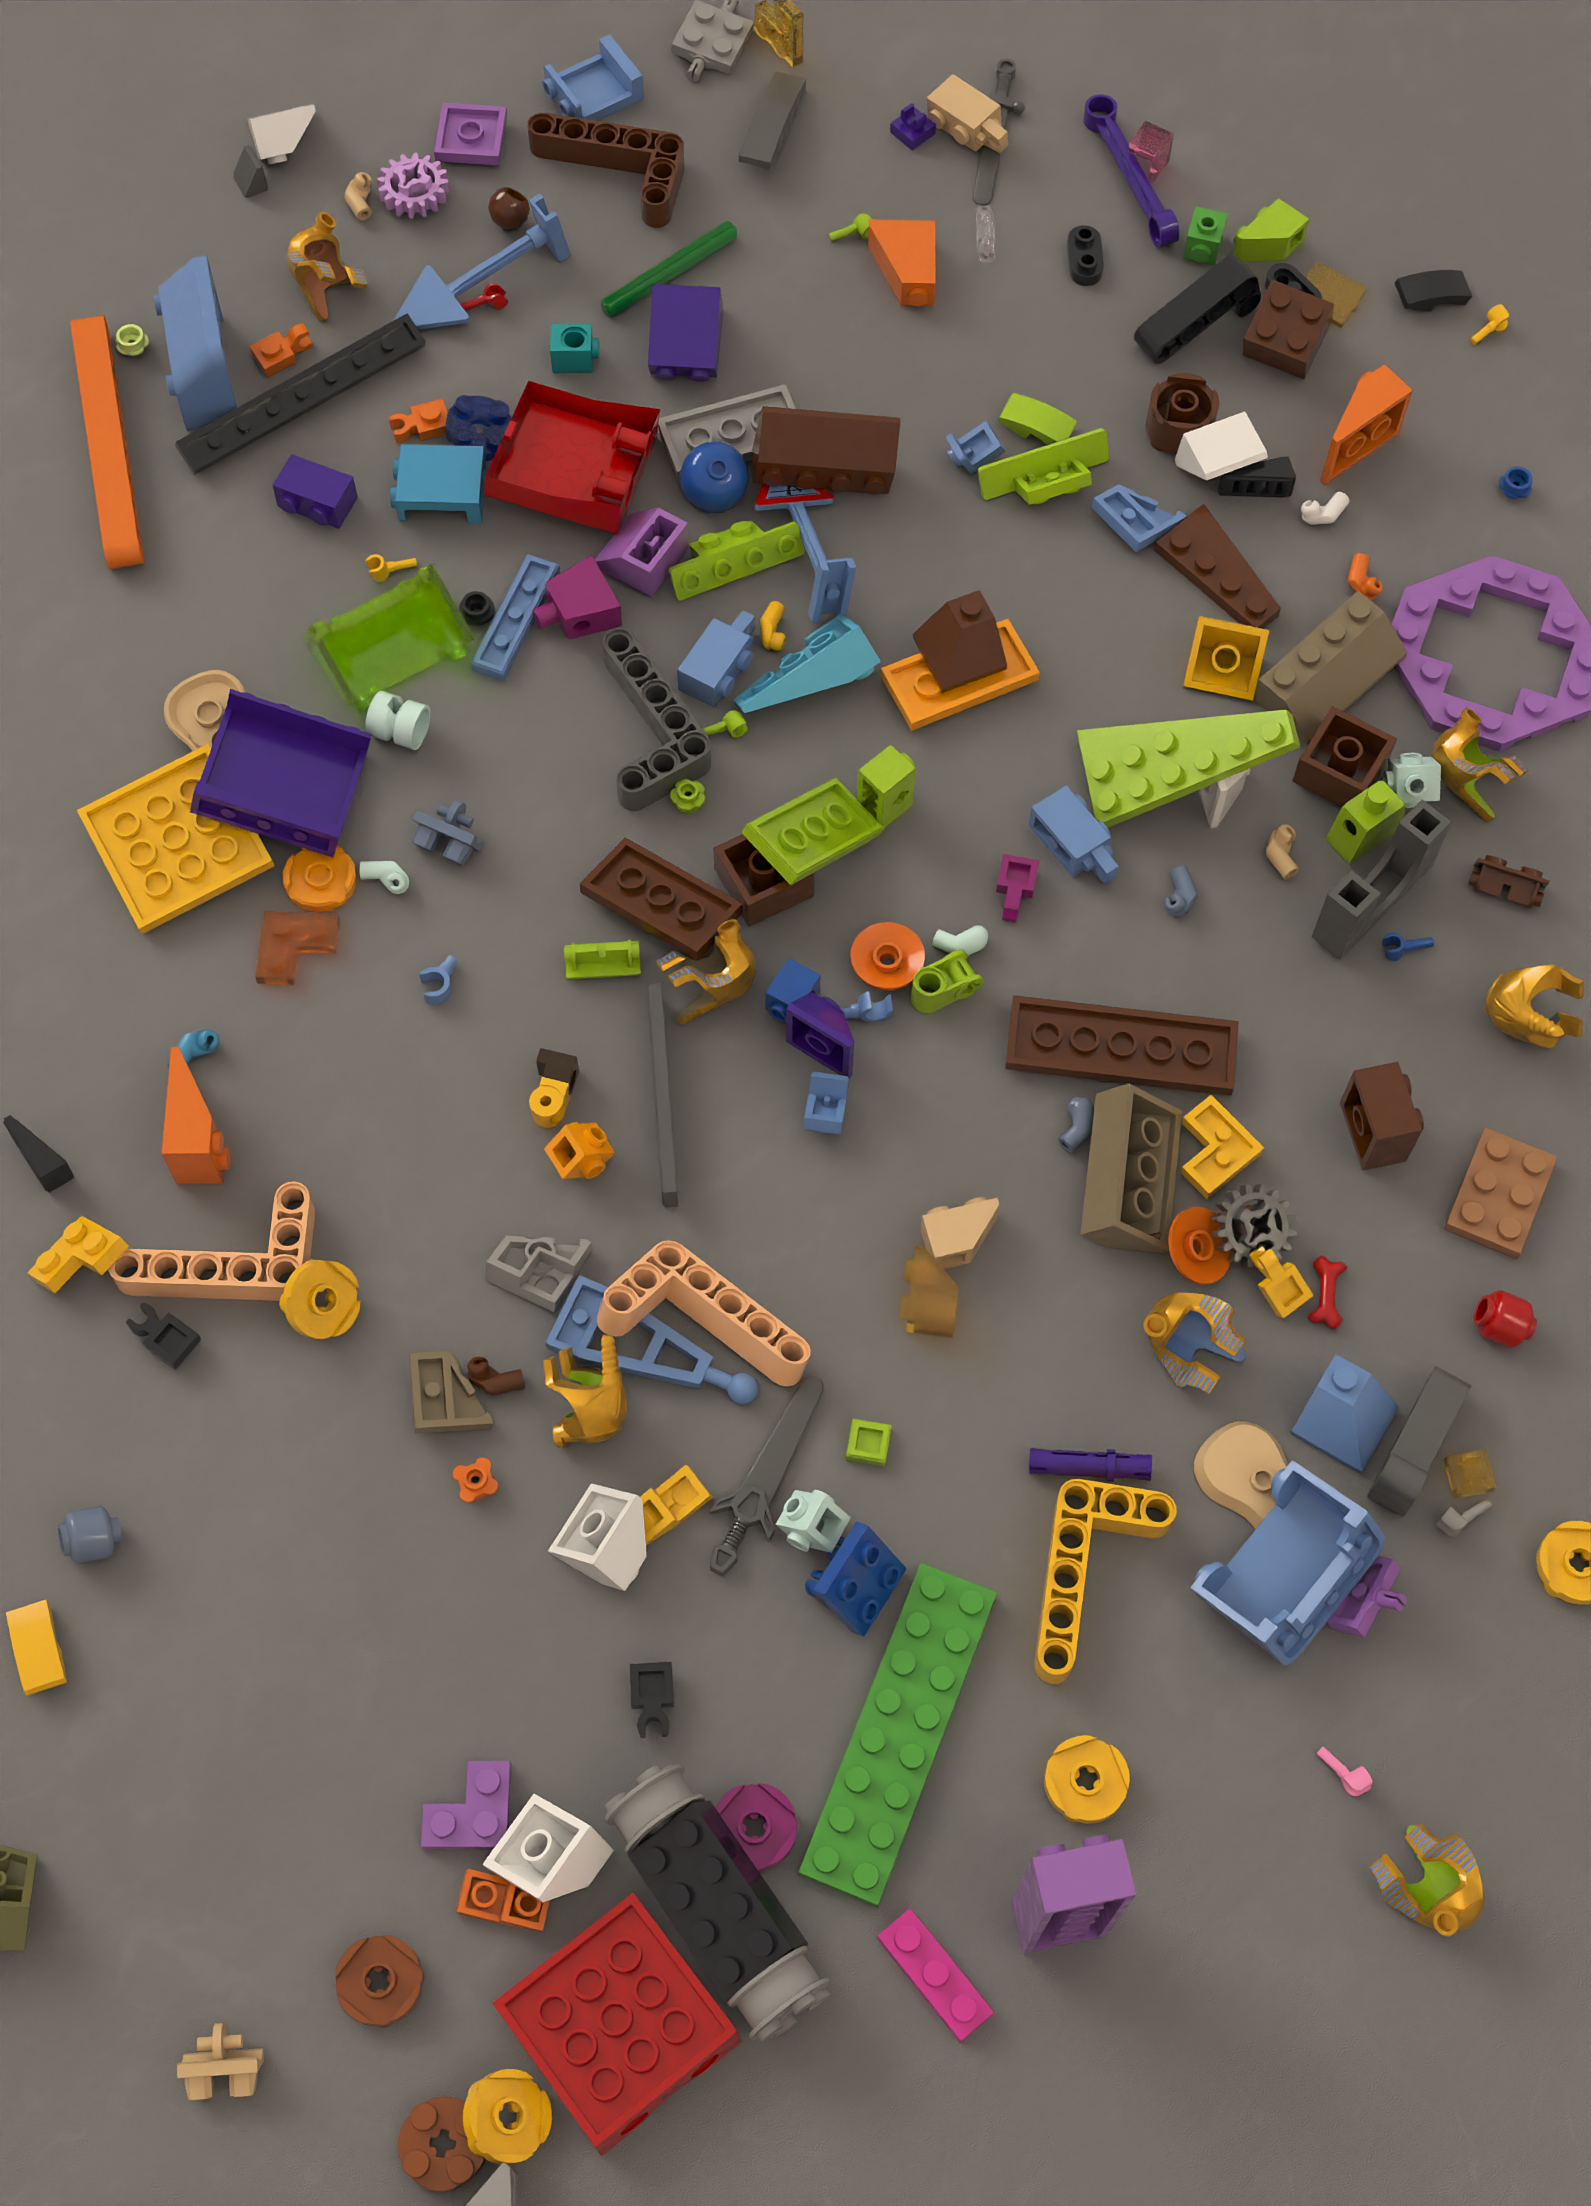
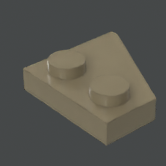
M450 1350L410 1352L409 1368L414 1434L492 1429V1416L489 1412L486 1413L475 1396V1389L469 1380L461 1374L459 1364Z

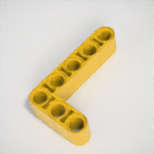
M1071 1479L1061 1486L1054 1510L1034 1662L1037 1676L1043 1682L1059 1684L1065 1681L1075 1661L1091 1529L1146 1538H1160L1170 1530L1177 1513L1176 1504L1169 1495L1158 1491L1083 1479ZM1070 1495L1078 1496L1084 1501L1085 1507L1081 1509L1070 1508L1066 1504L1065 1498ZM1109 1502L1120 1503L1125 1509V1514L1121 1516L1112 1515L1107 1511L1105 1504ZM1150 1508L1159 1509L1164 1513L1166 1520L1154 1522L1148 1518L1146 1510ZM1065 1534L1074 1535L1078 1538L1080 1546L1075 1549L1067 1548L1061 1543L1060 1537ZM1060 1573L1069 1574L1074 1579L1075 1586L1072 1588H1062L1056 1583L1054 1577ZM1054 1613H1062L1068 1617L1070 1626L1065 1629H1059L1051 1624L1049 1616ZM1049 1653L1059 1654L1065 1661V1667L1061 1669L1050 1668L1046 1665L1044 1656Z

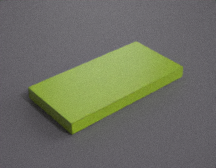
M835 777L747 823L741 833L790 885H793L879 837L884 828Z

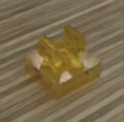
M1486 1449L1447 1455L1443 1460L1454 1498L1493 1492L1497 1487Z

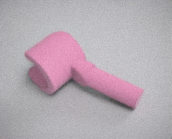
M1322 1747L1317 1752V1755L1341 1778L1342 1785L1350 1796H1360L1371 1789L1370 1785H1372L1373 1781L1364 1767L1360 1766L1350 1772L1325 1747Z

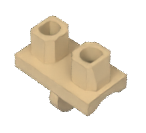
M215 2023L211 2037L197 2038V2051L212 2050V2052L185 2053L182 2062L177 2063V2078L185 2079L188 2100L213 2097L215 2093L214 2076L229 2075L230 2096L243 2097L253 2095L257 2086L258 2071L264 2063V2048L227 2050L242 2048L243 2036L242 2034L227 2035L226 2024Z

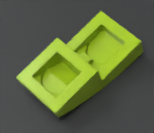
M1012 393L997 420L1023 439L1032 434L1047 445L1068 439L1077 423V420L1046 403L1016 393Z

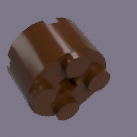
M1176 373L1168 376L1167 380L1160 385L1157 383L1154 386L1146 419V431L1154 449L1177 454L1184 433L1216 422L1219 396L1215 389L1212 391L1206 385L1205 379L1194 374Z

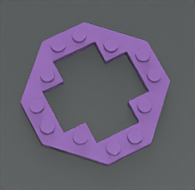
M1491 555L1404 589L1392 626L1406 649L1407 656L1396 667L1401 674L1399 678L1412 700H1417L1424 711L1423 718L1430 729L1442 733L1461 719L1460 713L1465 708H1469L1482 720V723L1477 727L1481 730L1477 744L1501 751L1512 747L1516 741L1530 737V739L1555 730L1560 724L1570 720L1576 722L1588 716L1591 710V625L1560 577ZM1480 590L1545 611L1546 615L1537 639L1571 650L1556 697L1554 698L1522 687L1512 715L1443 693L1453 664L1419 654L1435 608L1439 607L1470 617Z

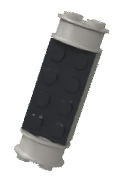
M670 1764L661 1770L658 1765H655L637 1778L638 1786L628 1793L622 1792L605 1804L604 1808L608 1813L604 1820L607 1825L615 1824L628 1844L625 1847V1852L722 1998L725 2002H728L730 2009L739 2008L753 2029L749 2035L751 2040L759 2038L761 2042H764L773 2035L778 2037L797 2023L794 2015H798L807 2008L809 2011L814 2009L830 1996L826 1988L831 1981L828 1977L821 1979L806 1958L809 1952L807 1941L711 1801H705V1797L702 1794L695 1795L682 1777L685 1771L683 1765Z

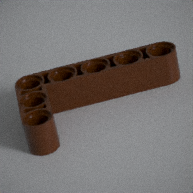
M537 113L529 118L527 128L530 151L533 155L543 159L645 174L641 189L642 219L646 225L653 228H660L669 223L685 168L684 141L682 137L672 132L550 113Z

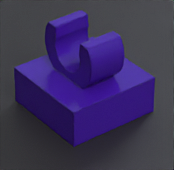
M911 103L901 110L900 117L890 123V133L909 149L914 150L935 135L936 124Z

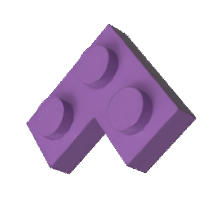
M468 1761L466 1804H423L421 1848L423 1850H493L509 1828L511 1762Z

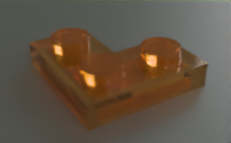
M264 911L255 972L257 984L295 985L299 952L336 954L340 926L338 914Z

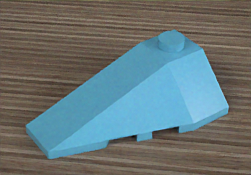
M839 614L805 638L804 642L807 646L802 651L786 654L780 660L782 663L776 673L771 671L763 674L735 697L733 701L744 713L843 685L855 679L862 680L874 671V666L881 661L860 626L843 614Z

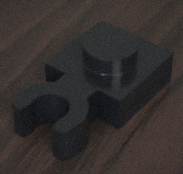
M142 1303L140 1308L143 1313L148 1315L147 1321L137 1324L133 1320L128 1319L126 1321L128 1327L137 1336H148L142 1342L144 1347L176 1370L201 1341L199 1334L169 1312L160 1321L154 1308L147 1303Z
M672 1662L630 1664L632 1709H644L637 1722L640 1738H646L645 1728L650 1721H658L661 1724L662 1737H667L670 1730L669 1720L666 1714L662 1712V1708L674 1707Z

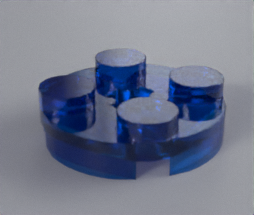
M459 396L447 414L445 423L446 439L450 444L452 441L454 446H484L486 461L493 460L512 418L508 405L501 400H494L485 396ZM482 424L487 428L484 429L483 433H478L476 427L472 425Z

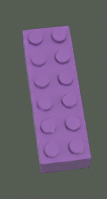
M1099 1835L1083 1840V1847L1065 1850L1064 1844H1056L1037 1850L1038 1856L1032 1857L1011 1901L1023 1954L1106 1937L1136 1896L1123 1839L1110 1841L1109 1835Z

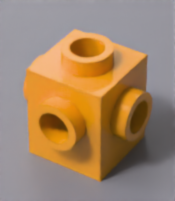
M573 1122L565 1125L544 1148L562 1179L594 1178L606 1168L605 1163L615 1154L614 1149L607 1140L606 1133L596 1122L581 1124Z

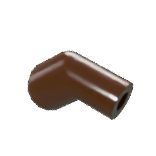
M480 1356L474 1357L468 1362L467 1376L470 1382L489 1395H497L525 1388L521 1369L499 1373L488 1365L486 1358Z

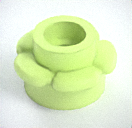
M124 325L116 333V349L122 355H140L144 352V347H147L149 344L148 336L143 334L142 329L137 325Z

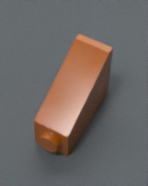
M869 219L868 248L900 305L934 306L936 284L935 221Z

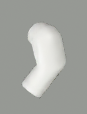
M1336 492L1325 506H1320L1315 500L1313 502L1308 500L1301 506L1302 519L1309 525L1332 524L1350 502L1349 497L1343 492Z

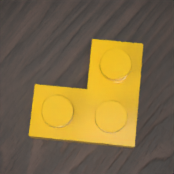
M1212 1095L1183 1117L1182 1124L1206 1148L1182 1167L1180 1173L1206 1199H1209L1264 1151V1147Z
M80 1216L77 1221L67 1226L60 1239L48 1251H45L38 1257L35 1265L27 1274L39 1285L56 1293L82 1265L103 1275L129 1246L120 1236Z

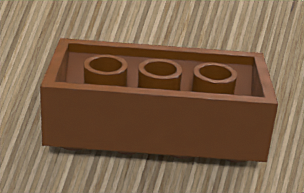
M763 406L752 447L753 483L766 484L768 486H794L803 489L819 488L840 492L857 491L870 494H888L896 469L900 418Z

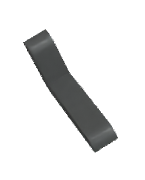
M614 628L609 630L603 637L606 668L662 743L661 747L624 766L617 774L616 783L620 805L624 809L638 811L669 795L671 790L675 789L677 782L683 779L694 781L705 775L711 768V742L633 634L624 628ZM672 727H681L680 729H671ZM693 752L700 753V755L692 756L689 754ZM662 769H668V770H670L669 772H666V773L659 772V770H662ZM631 786H638V787H639L638 789H635V790L627 789L628 787H631Z

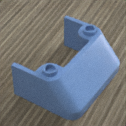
M207 255L191 258L158 287L159 294L153 295L157 316H163L172 373L171 375H166L167 387L170 396H177L187 431L200 429L237 408L228 374L220 322L224 321Z

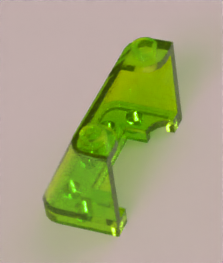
M433 563L418 570L417 576L408 581L400 582L397 587L339 617L338 615L332 617L328 625L324 620H321L306 629L303 636L305 643L349 708L356 706L358 711L370 706L378 691H385L448 657L453 662L470 652L467 646L473 643L475 638Z

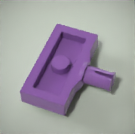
M1378 1556L1326 1623L1333 1630L1365 1638L1380 1608L1386 1607L1396 1611L1404 1610L1402 1605L1406 1606V1596L1402 1593L1389 1591L1401 1567L1391 1558Z

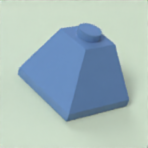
M1335 1354L1290 1434L1362 1474L1399 1406L1371 1373Z

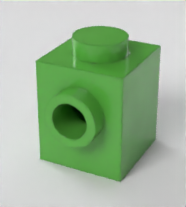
M1198 206L1195 207L1183 259L1215 266L1228 213Z

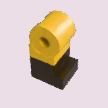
M540 1048L536 1063L538 1073L542 1075L539 1088L534 1090L530 1096L529 1105L534 1122L543 1128H552L560 1124L565 1116L579 1073V1065L576 1056Z

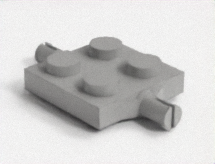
M698 0L694 1L671 47L672 54L683 57L692 63L686 73L690 81L693 78V82H697L703 69H712L728 75L731 74L754 26V21L733 14L738 5V0H725L721 8Z

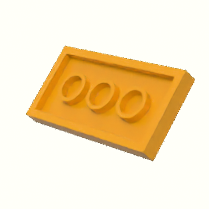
M1008 618L996 623L1007 662V669L942 693L921 653L881 668L880 676L911 731L1039 680L1040 672Z

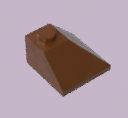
M980 590L947 601L913 633V639L942 693L1007 669V662L995 617Z

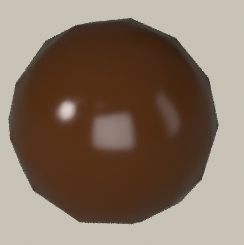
M503 187L490 197L488 210L494 224L504 230H513L521 227L527 221L530 207L527 198L520 192L510 187Z

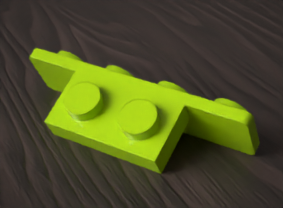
M1099 428L979 467L978 476L981 496L984 500H989L1016 491L1029 505L1042 504L1048 501L1049 498L1061 494L1076 493L1080 488L1092 485L1091 472L1087 468L1109 460L1107 432L1103 428Z
M753 521L734 523L730 529L719 533L704 534L698 541L689 543L693 559L674 565L668 571L675 597L679 601L804 555L805 550L800 537L799 525L793 521L763 532Z

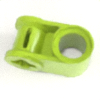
M956 950L946 955L943 959L916 972L913 978L910 1001L917 1011L927 1014L936 1012L957 1000L973 995L983 986L984 979L981 975L975 974L967 962L968 955L965 950ZM921 988H932L936 992L927 993L923 991Z

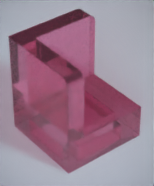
M1145 120L1130 141L1129 152L1151 161L1149 179L1156 181L1170 160L1174 133Z

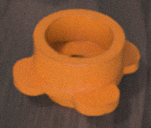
M480 1457L473 1464L468 1466L458 1465L454 1468L453 1478L459 1482L461 1488L459 1496L462 1501L471 1503L474 1500L485 1498L487 1495H494L497 1492L499 1485L497 1480L492 1478L490 1472L492 1464L489 1459ZM478 1477L479 1482L473 1483L472 1478Z

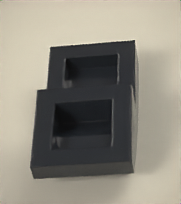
M1459 270L1421 272L1398 278L1394 283L1404 309L1431 312L1438 303L1466 305L1472 298V293L1464 274Z

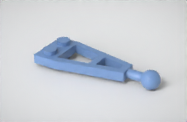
M579 1275L545 1342L546 1348L559 1353L558 1351L563 1348L572 1347L575 1361L602 1368L601 1351L589 1349L599 1329L596 1322L604 1292L608 1287ZM651 1314L645 1316L638 1323L653 1334V1338L642 1360L617 1355L618 1365L623 1373L700 1389L703 1382L706 1381L727 1390L730 1399L741 1405L751 1403L758 1395V1382L752 1375L738 1373L732 1376L711 1367L713 1356ZM665 1343L697 1363L694 1371L690 1372L656 1364Z

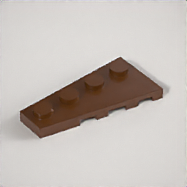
M1205 504L1201 505L1156 541L1154 551L1239 624L1264 629L1279 617L1281 608Z

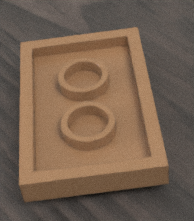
M1484 1127L1444 1230L1518 1259L1558 1156Z

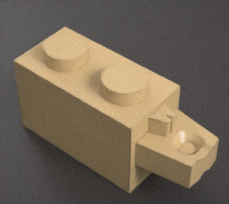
M952 74L926 97L928 119L936 124L937 129H942L953 136L959 144L966 145L975 152L985 145L998 153H1001L1009 145L1008 132L1002 128L1001 105L956 75Z

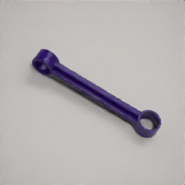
M1098 94L1091 96L1085 104L1084 124L1089 130L1101 134L1148 220L1149 234L1153 244L1156 247H1161L1177 242L1179 240L1177 218L1171 209H1164L1116 122V101L1108 95ZM1102 111L1108 115L1099 116L1093 114V112Z

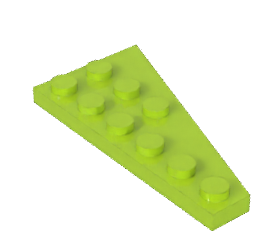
M1287 710L1077 730L1095 819L1102 821L1107 828L1300 748L1293 715Z

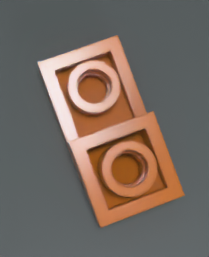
M467 1869L455 1913L542 1932L550 1900L541 1902L500 1876Z

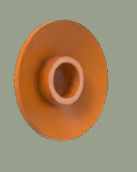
M881 922L868 926L857 935L851 947L850 960L855 974L865 984L880 990H897L911 984L916 972L924 967L925 950L918 935L908 927L894 922ZM883 959H891L894 963L885 965L881 961Z
M1191 1207L1181 1211L1171 1224L1168 1237L1170 1255L1177 1270L1187 1280L1201 1285L1214 1283L1220 1280L1227 1272L1231 1263L1228 1261L1231 1251L1219 1252L1217 1247L1223 1242L1222 1238L1212 1237L1211 1235L1213 1231L1219 1229V1224L1211 1221V1216L1218 1215L1204 1207Z

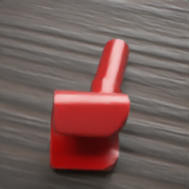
M490 283L484 289L482 295L460 303V305L467 311L490 303L495 309L501 310L508 304V300L504 297L506 291L496 283Z

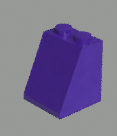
M652 285L648 352L650 374H655L656 378L672 380L676 378V375L689 376L690 380L701 382L708 381L709 377H717L723 318V301L720 287Z

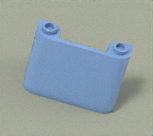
M1293 1460L1286 1468L1278 1471L1272 1479L1271 1495L1276 1503L1228 1565L1225 1566L1219 1561L1211 1565H1204L1196 1574L1195 1582L1190 1587L1199 1598L1283 1665L1291 1664L1303 1653L1377 1559L1385 1543L1383 1532L1368 1511Z

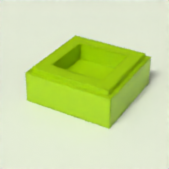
M853 1418L846 1461L885 1467L892 1425Z

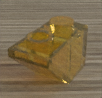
M916 1245L915 1258L906 1259L904 1281L912 1282L910 1295L902 1294L899 1318L907 1319L906 1332L953 1338L959 1287L924 1246Z

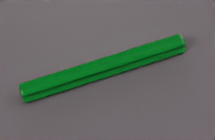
M725 221L604 297L600 301L603 312L608 317H613L651 293L653 284H665L737 238L736 227L730 221Z

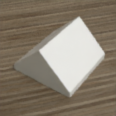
M1244 411L1184 433L1175 457V464L1177 467L1207 481L1266 459L1268 456L1263 443Z

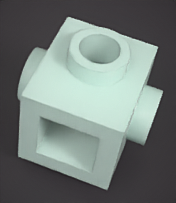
M1403 753L1400 754V759H1388V771L1383 772L1382 781L1397 794L1406 805V808L1415 807L1422 799L1425 802L1440 801L1441 765L1431 756L1422 757V754Z
M795 1490L791 1498L785 1503L783 1512L775 1525L788 1535L786 1538L787 1542L799 1550L807 1552L809 1548L832 1553L851 1517L835 1504L832 1497L822 1491L813 1490L812 1493Z

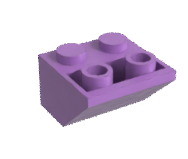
M660 508L630 513L621 525L618 534L613 535L595 561L604 573L652 597L669 575V568L676 565L689 549L688 523Z

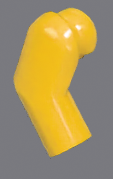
M778 601L769 603L760 619L762 645L768 651L773 649L777 652L782 651L786 643L784 641L786 639L785 634L776 632L777 625L785 612V607Z

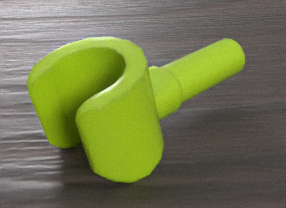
M865 213L859 214L854 219L852 225L829 233L830 240L834 241L859 233L864 240H868L869 219L872 218Z
M735 710L729 711L722 721L717 722V724L702 728L707 736L728 730L733 738H739L748 732L745 719L741 713Z

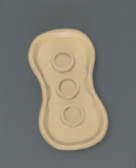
M209 670L191 676L174 687L165 700L164 717L166 724L178 738L189 746L191 751L208 743L212 748L227 706L230 689L245 692L240 681L226 671Z
M1236 1421L1218 1429L1202 1444L1194 1460V1474L1200 1488L1210 1499L1240 1514L1256 1529L1276 1504L1271 1495L1272 1479L1278 1471L1286 1468L1289 1463L1280 1444L1270 1432L1254 1423Z

